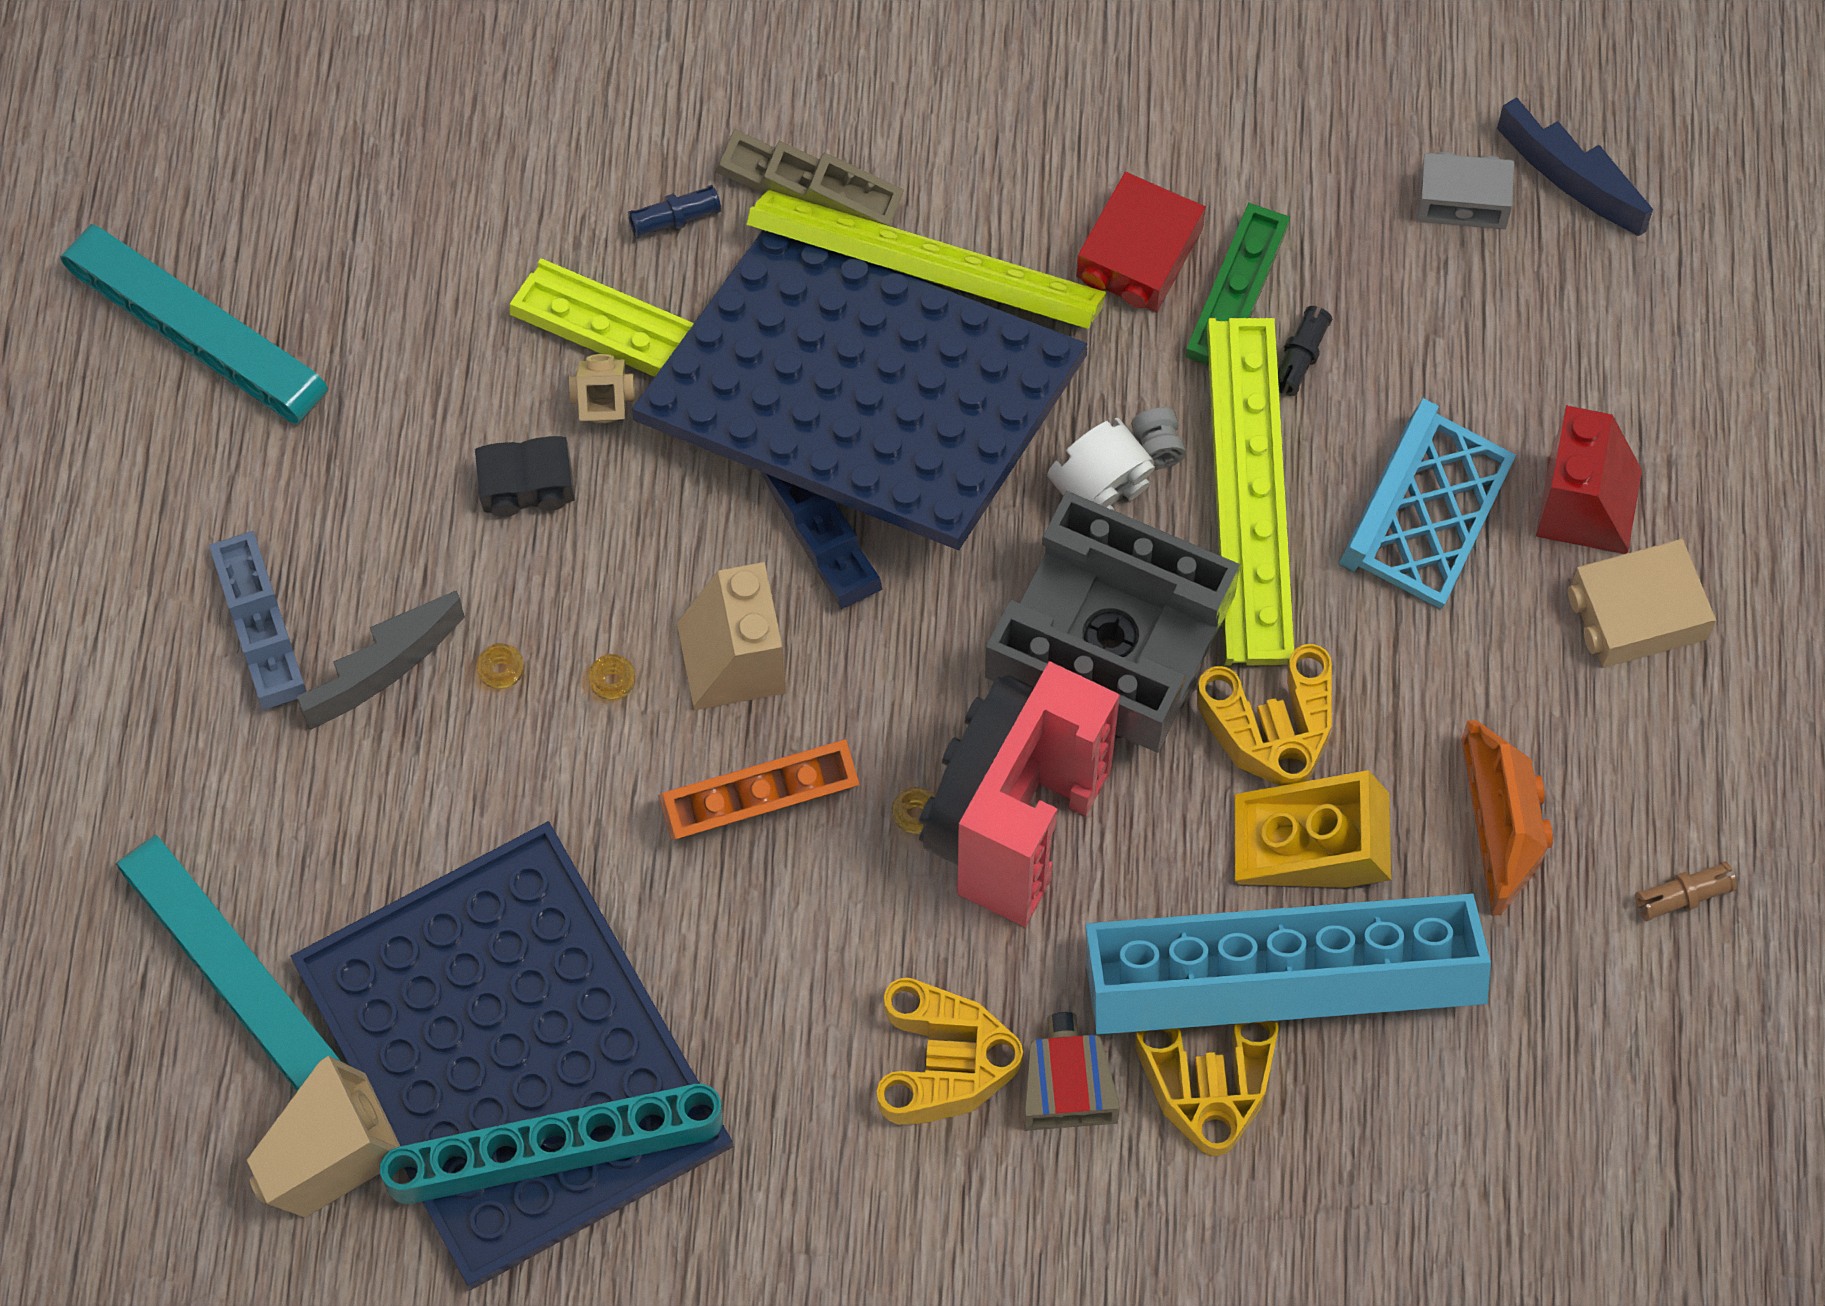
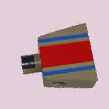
M1058 1012L1047 1017L1049 1038L1032 1040L1030 1045L1024 1119L1025 1131L1118 1124L1120 1112L1119 1099L1100 1036H1078L1077 1016L1075 1013Z

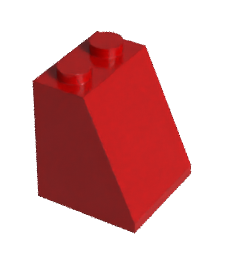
M1566 405L1549 459L1536 537L1621 554L1628 553L1642 469L1613 414Z

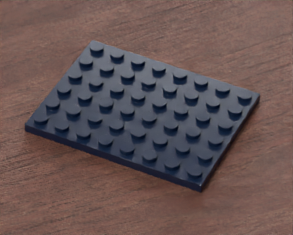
M762 230L633 406L632 414L633 420L959 551L1086 358L1087 343L890 268Z
M549 821L290 955L347 1064L366 1073L400 1146L682 1086L700 1084ZM696 1105L689 1110L687 1116L693 1120L702 1121L707 1119L713 1110L707 1105ZM648 1115L640 1121L638 1126L645 1131H654L663 1125L664 1119L657 1115ZM601 1125L596 1127L589 1137L594 1141L604 1142L613 1136L615 1130L610 1126ZM723 1125L720 1132L714 1138L704 1142L427 1200L422 1203L468 1289L472 1290L734 1146L730 1135ZM550 1136L542 1142L540 1148L546 1152H556L564 1146L566 1140L560 1136ZM502 1146L493 1153L491 1159L498 1163H505L515 1156L517 1150L510 1146ZM460 1156L452 1157L444 1163L442 1170L447 1173H457L465 1167L467 1160ZM404 1167L410 1181H412L416 1177L418 1170L412 1167Z

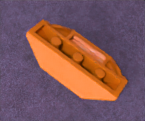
M1471 720L1466 722L1461 742L1492 916L1502 915L1541 866L1547 848H1552V827L1549 819L1542 820L1540 804H1543L1545 800L1544 783L1541 775L1534 776L1532 759L1479 721Z

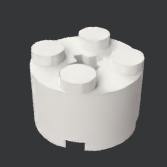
M1115 418L1113 427L1107 420L1075 441L1066 450L1070 454L1069 460L1063 466L1056 460L1049 469L1047 477L1063 496L1067 490L1114 510L1111 505L1123 496H1126L1129 501L1133 500L1149 487L1150 482L1147 477L1154 471L1155 467L1153 466L1154 460L1123 422L1119 418Z

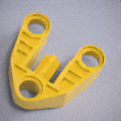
M1304 644L1297 647L1291 654L1287 669V683L1292 701L1291 710L1299 732L1298 735L1294 734L1284 700L1277 701L1274 698L1267 700L1266 704L1257 706L1268 741L1263 743L1250 701L1246 700L1239 677L1230 668L1223 666L1211 667L1201 675L1198 683L1197 705L1210 731L1236 767L1279 786L1308 781L1328 744L1332 727V663L1328 652L1315 644ZM1304 658H1312L1321 664L1323 672L1314 678L1304 677L1298 672L1296 664ZM1221 680L1230 685L1232 694L1224 700H1216L1207 694L1205 688L1210 682ZM1283 759H1297L1305 763V768L1297 774H1290L1281 769L1279 761Z
M908 977L899 978L891 982L886 988L884 1010L888 1020L896 1028L903 1031L928 1036L929 1039H937L928 1040L926 1069L975 1072L962 1073L925 1070V1072L895 1071L885 1075L877 1087V1104L881 1114L888 1121L897 1125L923 1124L971 1113L1015 1077L1020 1070L1023 1060L1021 1042L980 1003ZM902 991L914 994L920 1000L919 1007L912 1013L903 1014L898 1012L892 1006V999L896 994ZM1004 1044L1012 1048L1015 1058L1011 1064L1005 1067H998L989 1062L986 1056L987 1051L994 1046ZM900 1084L909 1088L913 1093L912 1101L905 1107H892L884 1097L889 1087Z
M1277 1021L1252 1022L1264 1026L1267 1030L1269 1038L1262 1042H1253L1241 1036L1242 1028L1250 1023L1234 1024L1232 1034L1234 1054L1232 1067L1235 1095L1228 1096L1224 1055H1215V1052L1205 1053V1056L1195 1057L1199 1098H1191L1187 1052L1183 1049L1180 1029L1162 1030L1169 1035L1172 1042L1169 1047L1162 1049L1152 1048L1144 1043L1143 1038L1149 1031H1137L1135 1041L1137 1055L1164 1116L1205 1154L1210 1156L1227 1154L1233 1149L1261 1110L1278 1035ZM1210 1120H1220L1229 1127L1230 1136L1224 1142L1212 1143L1203 1136V1125Z

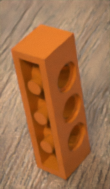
M844 739L659 794L658 798L670 839L673 841L846 790L860 784L847 740Z

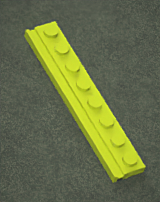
M768 190L756 202L755 207L752 206L749 210L746 225L1089 329L1091 322L1093 323L1103 308L1106 296L1105 291L772 190Z
M542 258L538 261V267L534 273L531 272L510 302L511 316L600 354L612 355L614 360L625 359L626 365L654 377L694 324Z
M1209 318L1207 323L1218 549L1220 556L1240 564L1235 597L1222 622L1225 666H1232V663L1288 665L1291 654L1294 651L1275 318H1229V321H1216V318Z

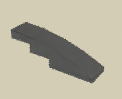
M453 591L369 627L374 641L373 645L333 661L338 675L337 679L296 696L309 729L312 730L356 708L396 682L429 655L465 618L457 591Z

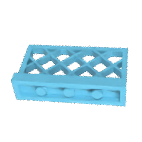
M1422 398L1411 414L1338 564L1353 572L1359 566L1442 609L1516 454L1437 414L1439 406ZM1436 430L1453 438L1458 452L1438 457L1432 441ZM1425 453H1427L1429 460L1422 461ZM1484 454L1501 464L1496 474L1479 478L1471 457ZM1462 460L1470 481L1450 486L1442 465ZM1432 468L1440 489L1420 494L1414 475L1416 472ZM1490 485L1487 493H1485L1483 486ZM1473 489L1480 508L1477 512L1461 515L1453 494ZM1407 490H1409L1411 497L1403 499ZM1444 497L1452 518L1432 524L1424 502ZM1414 505L1422 527L1402 532L1396 512L1398 509ZM1472 522L1468 531L1465 523ZM1390 526L1393 534L1385 536ZM1455 526L1462 545L1460 549L1443 553L1436 531ZM1426 534L1434 556L1414 561L1406 540ZM1396 542L1404 564L1390 567L1374 557L1379 547ZM1455 559L1451 568H1449L1447 561ZM1437 564L1444 580L1440 591L1438 592L1423 584L1417 569Z

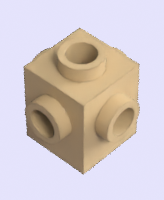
M596 354L587 357V361H579L577 376H569L570 403H578L579 421L611 423L619 419H625L627 401H635L634 374H625V359L614 360L612 355ZM597 385H610V386L607 387V388H601V387H599V386H597Z

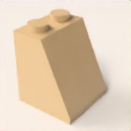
M765 562L718 570L677 622L694 710L786 693L783 647Z
M330 1056L322 1059L247 1159L254 1175L250 1177L251 1187L262 1203H267L283 1211L306 1218L380 1174V1163L383 1157L390 1150L400 1147V1144L366 1073Z

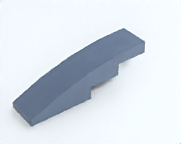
M254 531L210 544L211 554L262 710L296 700V696L307 691Z

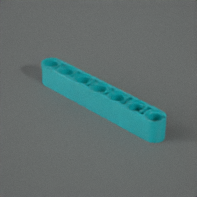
M90 224L60 256L63 265L80 281L287 421L296 425L300 424L328 392L326 383L312 369L97 225Z
M156 834L116 862L118 869L296 1091L300 1089L322 1059L330 1056L340 1061Z
M692 1084L400 1146L390 1150L383 1157L380 1163V1175L388 1194L395 1201L402 1204H413L704 1142L714 1138L723 1126L721 1099L711 1086ZM696 1105H707L713 1110L712 1114L702 1121H696L687 1116L689 1110ZM648 1115H657L664 1119L663 1125L654 1131H645L638 1126L640 1121ZM601 1125L610 1126L615 1130L613 1136L604 1142H597L589 1137L591 1132ZM550 1136H560L566 1140L564 1146L556 1152H546L540 1148L542 1142ZM502 1146H510L517 1150L515 1156L505 1163H498L491 1159L493 1153ZM460 1156L467 1160L465 1167L457 1173H447L442 1170L444 1163L452 1157ZM412 1167L418 1170L416 1177L409 1183L398 1184L393 1181V1177L399 1169Z

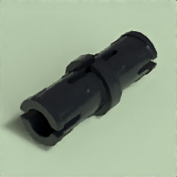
M1317 306L1306 307L1295 335L1287 339L1284 345L1285 356L1278 368L1280 393H1283L1286 384H1288L1289 388L1286 395H1297L1309 365L1316 363L1320 355L1319 344L1333 320L1330 313L1325 309L1321 308L1317 318H1315L1314 314Z

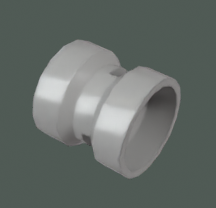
M1168 407L1152 408L1134 417L1131 423L1134 437L1141 441L1142 447L1154 460L1153 466L1155 469L1171 467L1186 457L1184 442L1176 434L1179 423L1176 412Z

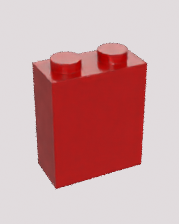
M1125 171L1078 253L1076 277L1082 279L1091 288L1106 290L1122 297L1125 302L1133 307L1147 308L1157 313L1203 230L1206 206Z

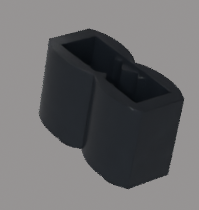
M548 436L530 439L522 443H494L475 449L479 497L484 512L492 513L498 517H508L517 514L520 509L529 506L538 507L545 511L558 510L564 507L566 503L575 500L570 450L566 437Z

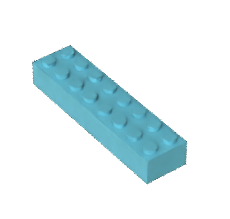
M1474 894L1085 923L1086 969L1096 1035L1488 1004L1491 961Z

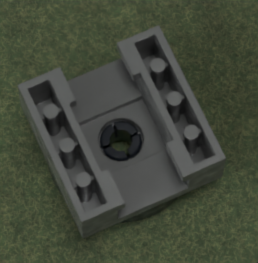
M1066 490L1042 537L1045 555L1020 603L1010 599L986 645L985 678L995 682L998 677L1003 678L1006 675H1011L1035 687L1048 662L1057 664L1120 694L1115 738H1125L1158 753L1178 711L1185 705L1196 687L1202 662L1235 597L1240 564ZM1103 640H1114L1120 645L1114 648L1106 647V649H1103V645L1100 642Z

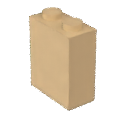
M1683 539L1579 566L1576 569L1571 586L1568 587L1570 605L1575 613H1581L1586 625L1584 628V638L1587 648L1591 654L1597 653L1602 668L1708 640L1716 622Z

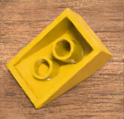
M1369 770L1235 794V881L1239 885L1347 888L1391 880L1389 792Z

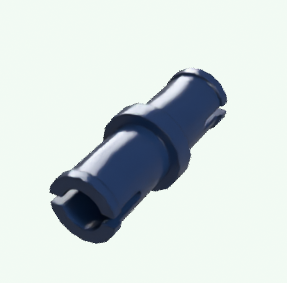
M710 185L707 188L676 197L673 193L665 196L663 202L638 210L628 211V220L634 236L638 239L644 235L669 227H673L675 230L684 228L685 222L713 213H720L721 204L716 189L713 188V185Z

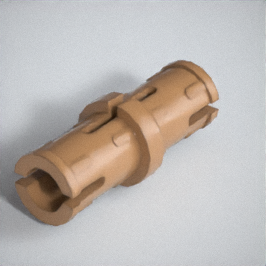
M1725 861L1717 866L1691 875L1686 872L1676 874L1671 882L1645 891L1636 892L1635 900L1638 908L1645 906L1646 910L1641 911L1640 914L1645 921H1649L1654 917L1680 908H1684L1686 911L1695 909L1699 906L1700 901L1726 892L1736 891V877L1734 874L1727 877L1726 873L1731 872L1732 868Z

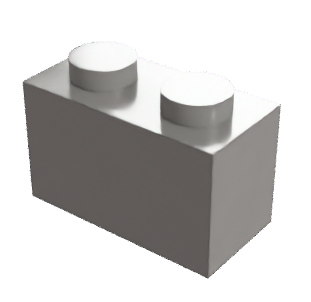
M1451 152L1425 153L1419 180L1417 222L1506 229L1512 208L1514 160H1503L1490 155L1469 157L1457 156Z

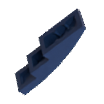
M1517 97L1502 106L1497 129L1526 161L1559 189L1599 216L1638 236L1646 232L1653 208L1600 145L1584 153L1559 121L1543 129Z
M761 472L797 539L841 609L883 590L879 575L861 551L857 535L838 509L836 501Z

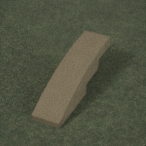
M736 129L732 132L715 171L720 175L763 193L772 190L887 226L891 225L904 189L824 152L821 158L818 159L780 140L775 147H772Z

